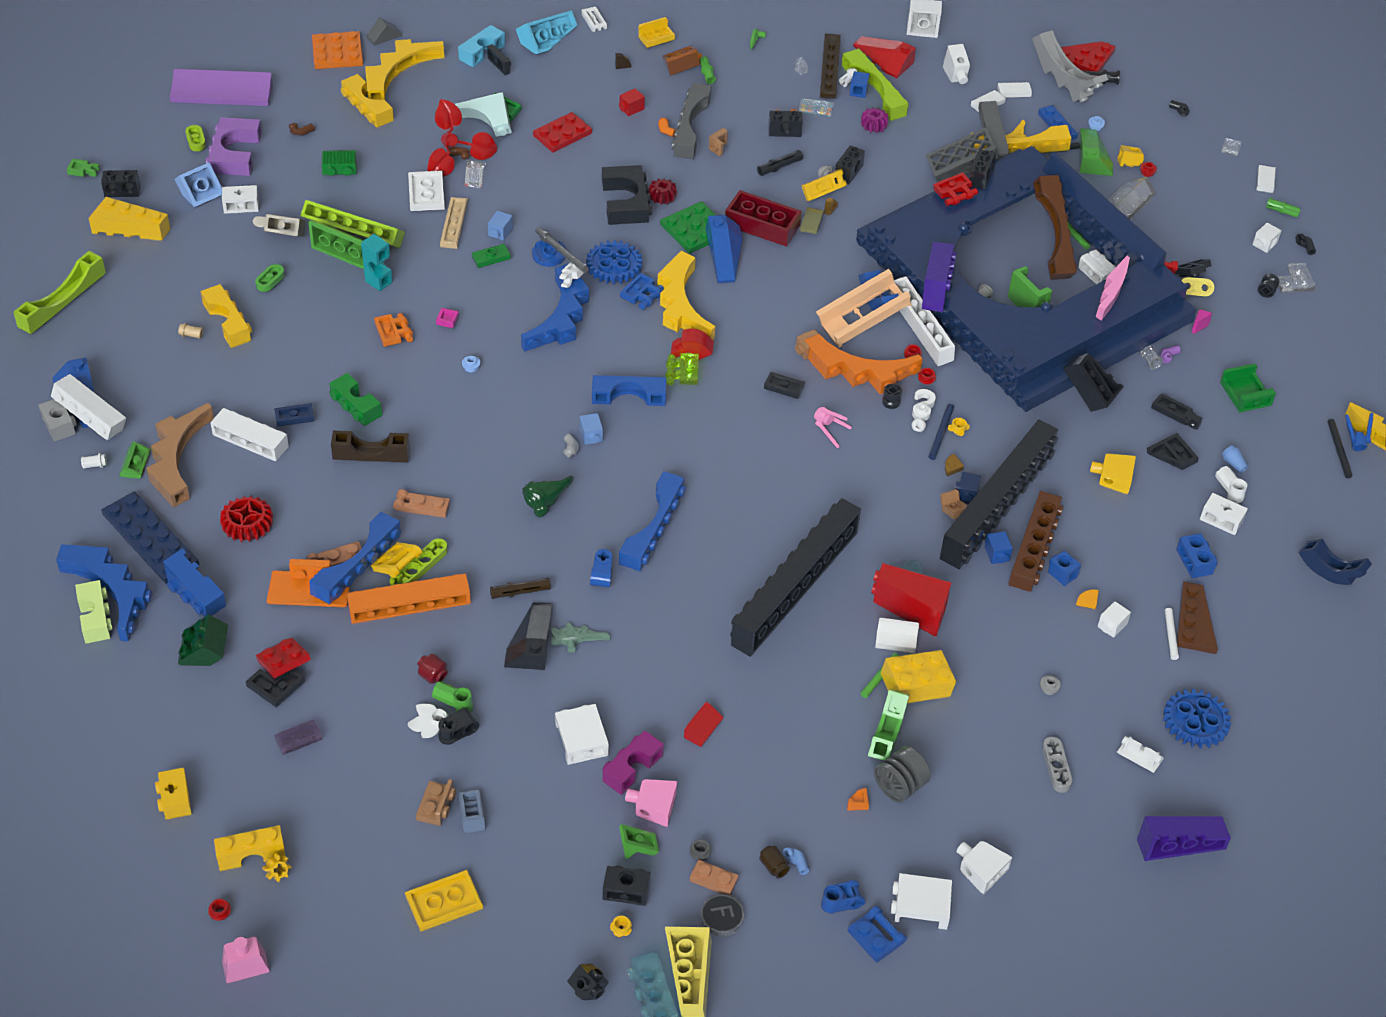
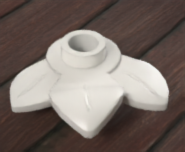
M418 704L416 709L419 716L408 722V727L413 731L421 732L422 738H431L439 732V721L437 720H441L449 715L432 704Z

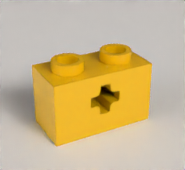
M184 768L158 772L159 781L155 782L157 794H161V799H157L159 812H164L165 820L192 815Z

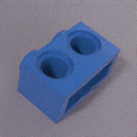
M1202 533L1180 537L1176 550L1191 578L1212 575L1217 566V558L1212 554L1209 543L1204 539Z

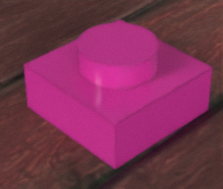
M441 308L436 318V325L454 328L459 317V311Z

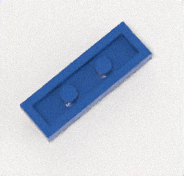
M1053 105L1039 109L1038 115L1049 127L1067 125L1071 140L1077 139L1078 133Z

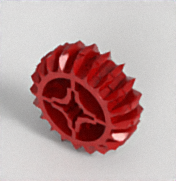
M243 495L241 499L236 497L235 501L229 500L228 505H224L220 514V525L223 532L226 533L228 538L232 537L234 541L239 539L241 543L244 540H248L250 543L251 539L258 541V536L264 537L265 532H270V527L273 524V512L270 505L265 500H261L260 497L254 499L252 495L249 498Z

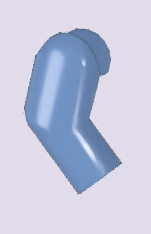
M790 847L783 849L782 854L790 863L797 866L800 875H805L810 871L805 856L801 851Z

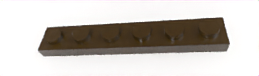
M825 33L820 98L836 99L840 35Z

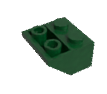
M208 614L189 628H186L181 635L182 643L178 652V664L185 666H211L222 659L228 625Z

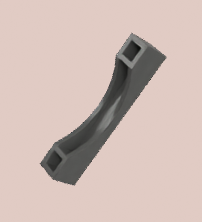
M692 83L691 89L687 90L688 99L684 100L685 109L681 111V119H679L678 129L675 131L676 140L672 141L674 157L694 159L697 136L690 124L696 115L708 108L711 99V85Z

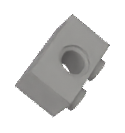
M54 399L38 404L41 417L54 442L75 435L74 427L77 424L73 415L69 416V410Z

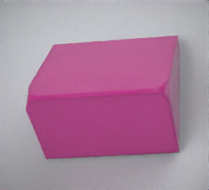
M1201 309L1198 311L1192 328L1193 334L1209 325L1212 316L1211 312Z

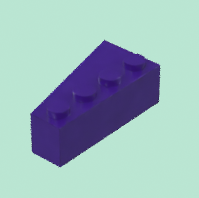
M933 242L923 292L922 309L943 312L946 291L950 290L956 259V252L953 251L954 244Z
M1145 816L1137 837L1144 861L1226 850L1231 839L1222 816Z

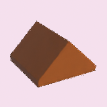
M692 45L662 56L670 76L700 65L697 48Z

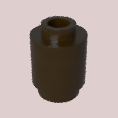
M767 846L761 851L759 860L772 876L779 879L790 871L789 861L777 846Z

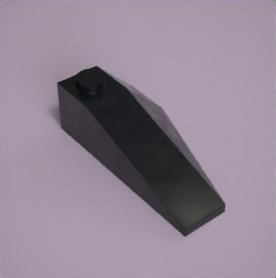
M532 603L506 649L504 667L545 670L553 604Z

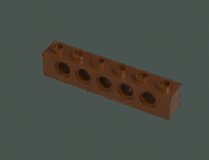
M1043 491L1039 492L1011 572L1009 586L1031 592L1033 585H1038L1040 574L1037 573L1043 570L1045 560H1042V558H1047L1050 548L1047 544L1052 543L1054 537L1052 529L1056 530L1059 519L1056 517L1061 516L1064 507L1060 505L1062 497Z

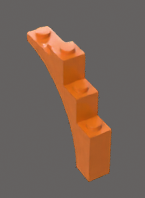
M820 334L804 340L809 345V361L826 380L842 374L852 387L868 381L880 395L883 394L887 384H896L897 381H901L921 371L923 358L919 354L898 360H872L839 350L828 343Z

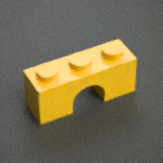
M280 825L214 839L220 871L242 867V859L249 855H260L263 857L264 862H266V857H274V853H277L280 858L285 856Z

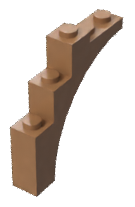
M209 403L176 420L171 415L155 424L157 435L161 441L151 445L153 458L157 463L147 467L146 470L149 481L173 508L190 499L188 486L179 474V462L185 446L193 435L214 419L212 406Z

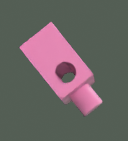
M645 779L642 781L640 791L627 789L625 801L636 803V815L638 817L668 827L677 794V782Z
M238 937L234 942L224 945L222 964L227 983L270 972L265 950L257 937L247 939Z

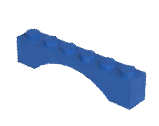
M665 471L662 472L656 483V499L659 505L657 514L645 529L626 538L619 551V565L641 571L643 566L648 564L651 551H655L658 538L664 534V526L670 523L672 511H676L679 505V498L683 497L686 492L683 477Z
M380 512L369 523V536L362 549L352 558L341 564L321 569L310 580V595L328 604L339 598L341 593L347 587H350L359 575H362L371 563H374L377 557L382 552H385L394 540L400 537V521Z

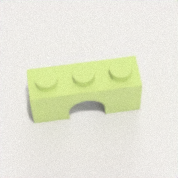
M100 580L75 585L81 613L92 611L89 614L80 616L85 643L110 639L109 630H113L111 618H107V615L110 614L109 604L104 601L108 599L106 587H101Z

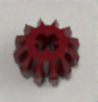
M658 178L657 181H652V184L649 186L648 193L650 200L654 201V204L660 203L662 205L665 203L668 205L669 202H674L677 196L676 185L671 180H665V178L660 180Z

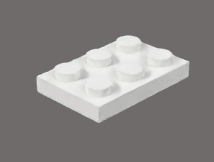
M442 171L408 172L410 211L445 209Z

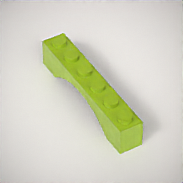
M860 49L843 53L841 66L846 72L848 69L854 68L857 72L869 73L868 83L880 94L883 102L882 110H885V113L888 114L889 121L907 116V109L909 107L907 100L900 95L899 91L892 86L890 81L883 76L882 72L875 67L874 63Z
M91 251L80 257L68 277L54 292L40 300L26 301L13 311L17 327L29 334L35 332L106 273L103 258Z

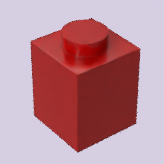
M636 88L621 94L619 98L620 110L628 116L644 110L645 96Z

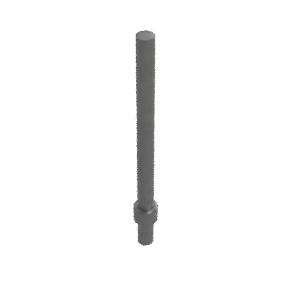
M540 227L535 229V233L540 236L544 243L551 245L583 273L588 271V267L554 240L549 232L543 231Z

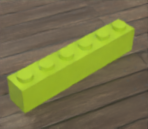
M305 200L300 215L304 218L366 238L375 234L389 243V245L397 248L401 247L405 234L402 230Z

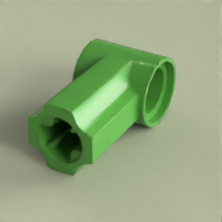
M443 681L437 682L434 686L432 698L454 707L456 712L463 708H467L470 712L472 711L473 701L469 689L464 687L456 688Z

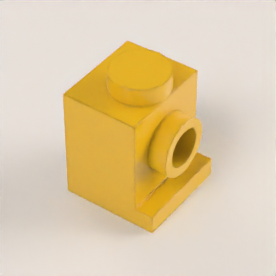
M1121 145L1117 157V162L1120 166L1123 167L1125 164L1126 166L1134 167V165L1140 166L1143 163L1144 154L1140 148Z

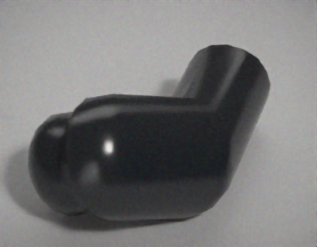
M1302 233L1296 235V243L1299 246L1306 248L1309 255L1316 253L1315 246L1310 237L1304 236Z

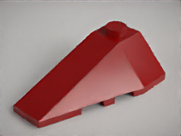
M862 36L853 44V47L860 49L866 56L870 57L872 63L878 64L881 67L880 70L895 78H898L914 64L916 48L901 41Z

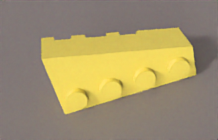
M665 927L681 1017H706L712 946L710 928Z

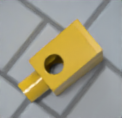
M1105 454L1103 463L1092 461L1090 472L1101 474L1100 485L1128 494L1136 456Z

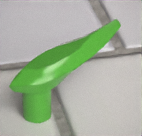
M757 28L753 30L750 39V49L754 47L758 37L765 38L766 32L759 31Z

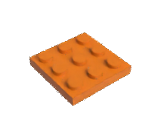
M359 31L312 34L315 69L363 66Z

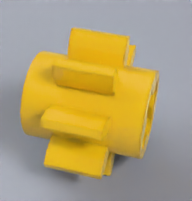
M274 853V857L265 858L267 861L266 866H263L262 869L268 872L265 877L269 880L274 877L277 882H280V878L284 876L288 878V869L292 868V866L286 863L288 860L286 856L280 858L277 853Z

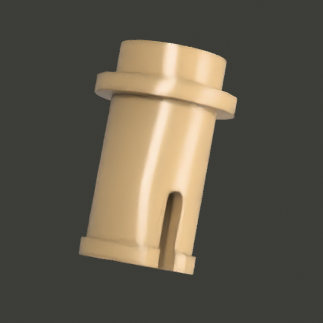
M187 323L180 324L178 333L182 337L190 336L201 339L203 328L189 326Z

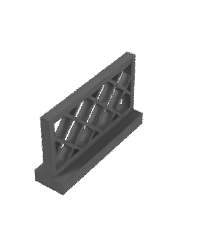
M987 127L926 155L937 182L960 173L968 175L979 149L996 152L995 161L1000 159V155ZM986 134L984 140L978 139L980 136ZM971 142L968 147L963 146L965 143ZM975 143L981 144L978 149L973 148ZM955 149L953 154L948 153L949 150ZM960 150L965 151L963 156L958 155ZM936 156H940L938 161L931 160ZM945 157L950 158L948 163L942 162Z

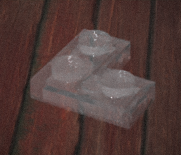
M1290 263L1287 267L1290 276H1278L1280 281L1278 287L1281 293L1315 290L1316 285L1306 263Z

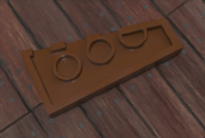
M1184 581L1181 591L1177 647L1216 654L1218 648L1204 587L1200 584Z

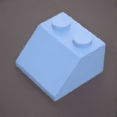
M210 163L179 175L174 179L181 194L193 207L222 195V187Z

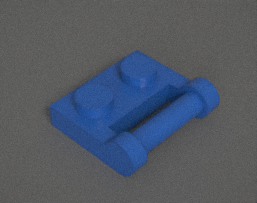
M879 906L873 907L869 913L848 927L850 935L876 963L907 940V936L903 932L900 933L882 914L883 911ZM875 919L893 938L892 941H889L872 923Z

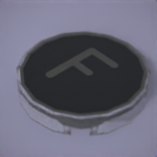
M717 894L709 897L703 903L700 910V921L703 927L710 928V932L713 935L727 937L735 934L743 924L744 909L736 898L726 894Z

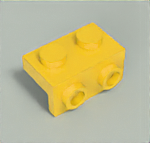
M666 17L639 24L638 38L647 48L675 40V34L668 27V19Z

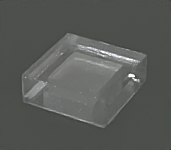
M1226 138L1221 152L1237 156L1242 142Z

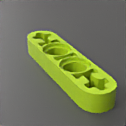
M440 538L432 540L422 549V554L418 558H414L401 569L397 577L390 578V586L395 585V583L400 584L402 582L404 584L418 581L446 556L448 552L447 542ZM424 557H428L431 559L429 562L426 563L420 561ZM410 569L417 570V573L408 574L407 571Z

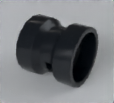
M1274 274L1264 275L1258 286V293L1265 298L1272 297L1280 283L1278 277Z
M894 383L887 384L884 388L882 404L888 409H896L901 402L902 388Z

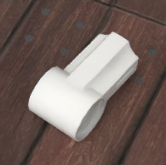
M1227 466L1221 467L1216 472L1215 477L1227 491V499L1237 504L1243 502L1247 483L1242 479H1238Z

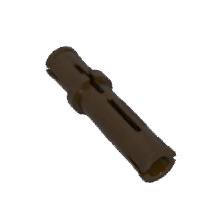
M547 577L513 584L512 582H507V585L491 586V599L507 596L513 598L514 595L551 590L550 580Z

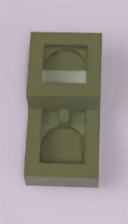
M807 208L800 231L817 234L824 211Z

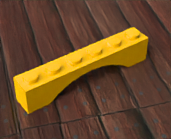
M1060 125L1051 126L1047 130L1030 137H1006L1009 154L1019 149L1024 150L1030 146H1033L1040 153L1069 151L1071 136L1068 126ZM982 135L978 139L984 140L985 136ZM975 143L973 148L978 149L981 144Z

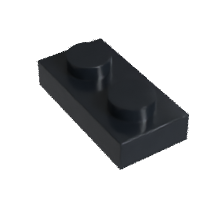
M493 44L487 46L488 60L504 75L510 74L511 62L509 58L505 57Z
M770 372L764 383V389L798 399L805 382Z

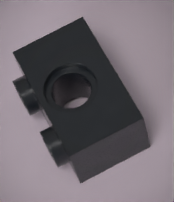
M769 111V136L801 137L802 111Z
M851 145L838 160L835 170L842 169V176L847 184L851 183L863 167L865 150Z
M607 866L602 900L646 906L651 872L643 869L634 870L621 866Z

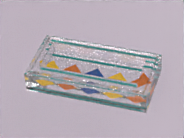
M802 98L799 111L831 117L833 102Z

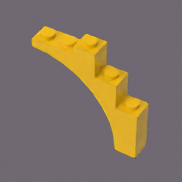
M411 39L395 40L396 52L380 53L381 65L365 66L368 98L372 100H385L388 86L401 72L424 61L444 58L443 41L411 43Z
M680 251L658 273L657 286L662 285L664 287V290L660 293V306L666 309L663 312V325L676 332L681 328L684 330L698 329L714 340L716 326L703 319L693 309L685 294V285L695 271L696 257Z

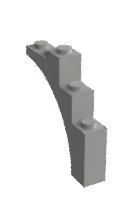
M1053 30L1032 38L1044 74L1051 72V75L1054 74L1058 88L1063 86L1066 89L1068 88L1073 102L1079 100L1081 103L1089 100L1088 97L1094 94L1093 90L1103 86L1102 83L1108 80L1106 74L1094 76L1078 69L1062 51Z

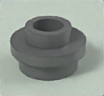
M698 839L691 844L690 855L696 860H706L711 855V846L706 840Z

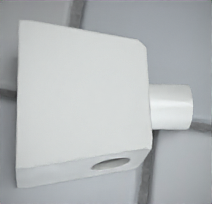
M950 45L946 51L943 69L951 82L959 81L960 84H965L968 81L967 75L970 63L964 45Z
M980 841L974 848L963 842L956 851L963 857L960 867L961 872L983 895L1009 870L1012 860L1011 856L984 841Z

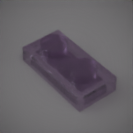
M314 719L274 735L283 755L322 740V734Z

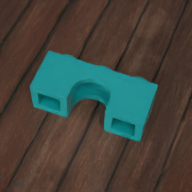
M373 234L361 242L365 282L381 291L393 283L391 269L383 263V261L390 257L389 243Z

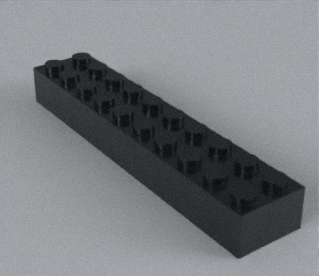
M1039 419L944 534L940 560L959 570L964 564L967 565L973 552L979 550L983 540L986 541L987 534H990L993 528H997L1001 517H1005L1008 514L1010 506L1016 504L1021 493H1025L1029 482L1035 480L1037 472L1039 470L1042 471L1046 461L1053 458L1055 454L1054 446L1058 441V437H1056L1057 428Z
M843 498L837 504L834 503L831 506L829 513L821 517L819 524L810 530L807 538L802 539L798 544V548L790 552L784 564L781 563L776 573L767 578L762 589L759 588L755 592L754 598L751 601H747L743 610L733 617L731 621L732 631L730 633L732 647L749 657L756 652L857 535L861 514L860 507Z

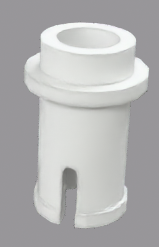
M848 69L847 73L839 79V83L843 84V87H846L852 81L854 71L857 72L856 69Z
M98 453L95 456L81 457L83 469L98 466L103 468L107 465L106 455Z

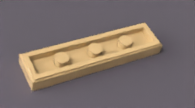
M450 198L440 247L458 248L468 198Z

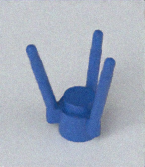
M1370 413L1366 436L1362 432L1354 433L1349 415H1345L1354 451H1363L1367 449V443H1371L1370 435L1373 413Z

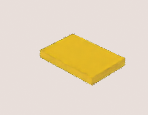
M468 870L405 892V897L420 932L483 909V904Z

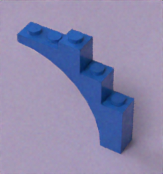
M568 264L555 268V282L560 289L561 298L553 314L536 328L521 334V347L524 352L554 341H558L562 345L576 340V326L574 323L583 321V307L581 304L589 302V288L581 277L572 279L570 287H561L564 279H560V275Z
M61 544L56 559L59 571L75 574L91 581L100 580L101 587H106V591L112 596L119 608L117 629L120 641H129L130 634L134 633L135 617L139 616V610H146L147 603L151 602L152 591L149 590L147 582L132 581L133 576L129 572L128 565L113 564V556L110 555L109 548Z

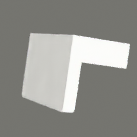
M879 618L875 648L915 653L919 623Z

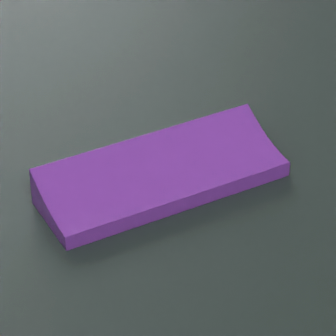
M174 69L170 102L268 106L273 87L272 75L270 72Z

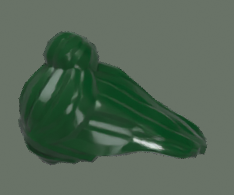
M570 475L559 481L529 482L522 489L524 500L529 507L534 509V514L537 517H543L549 512V507L572 484L574 477Z

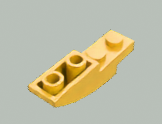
M1350 402L1346 414L1349 415L1352 427L1357 432H1362L1366 436L1369 416L1373 412ZM1373 413L1371 442L1386 450V424L1383 423L1384 418Z

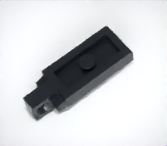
M1160 394L1151 405L1152 409L1181 424L1188 425L1196 430L1201 426L1203 418L1197 416L1192 408L1164 394Z

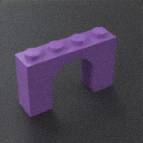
M220 117L219 124H216L215 128L216 134L212 137L213 144L209 147V156L206 157V164L210 163L215 174L250 176L253 167L251 152L231 151L225 148L230 144L238 142L259 143L262 134L260 120Z

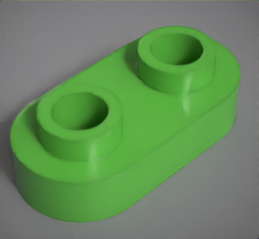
M279 264L268 266L255 279L256 288L262 292L270 291L284 278V268Z

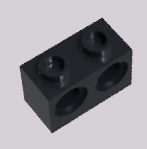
M978 150L969 171V180L972 182V187L986 189L995 168L996 152Z
M108 170L102 172L101 184L104 197H139L140 181L137 170Z

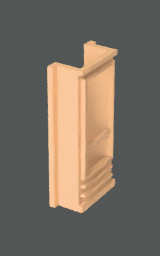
M887 269L816 311L819 316L821 326L838 348L843 346L842 344L904 307L911 306V296L907 291L901 292L894 283L891 271ZM889 289L893 294L898 293V297L864 317L861 315L860 310L857 309ZM854 310L860 319L848 325L843 316Z

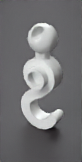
M927 389L916 391L914 396L915 400L921 398L928 399L913 407L912 416L914 420L911 425L912 429L917 432H922L926 428L925 421L930 418L931 408L935 404V394Z

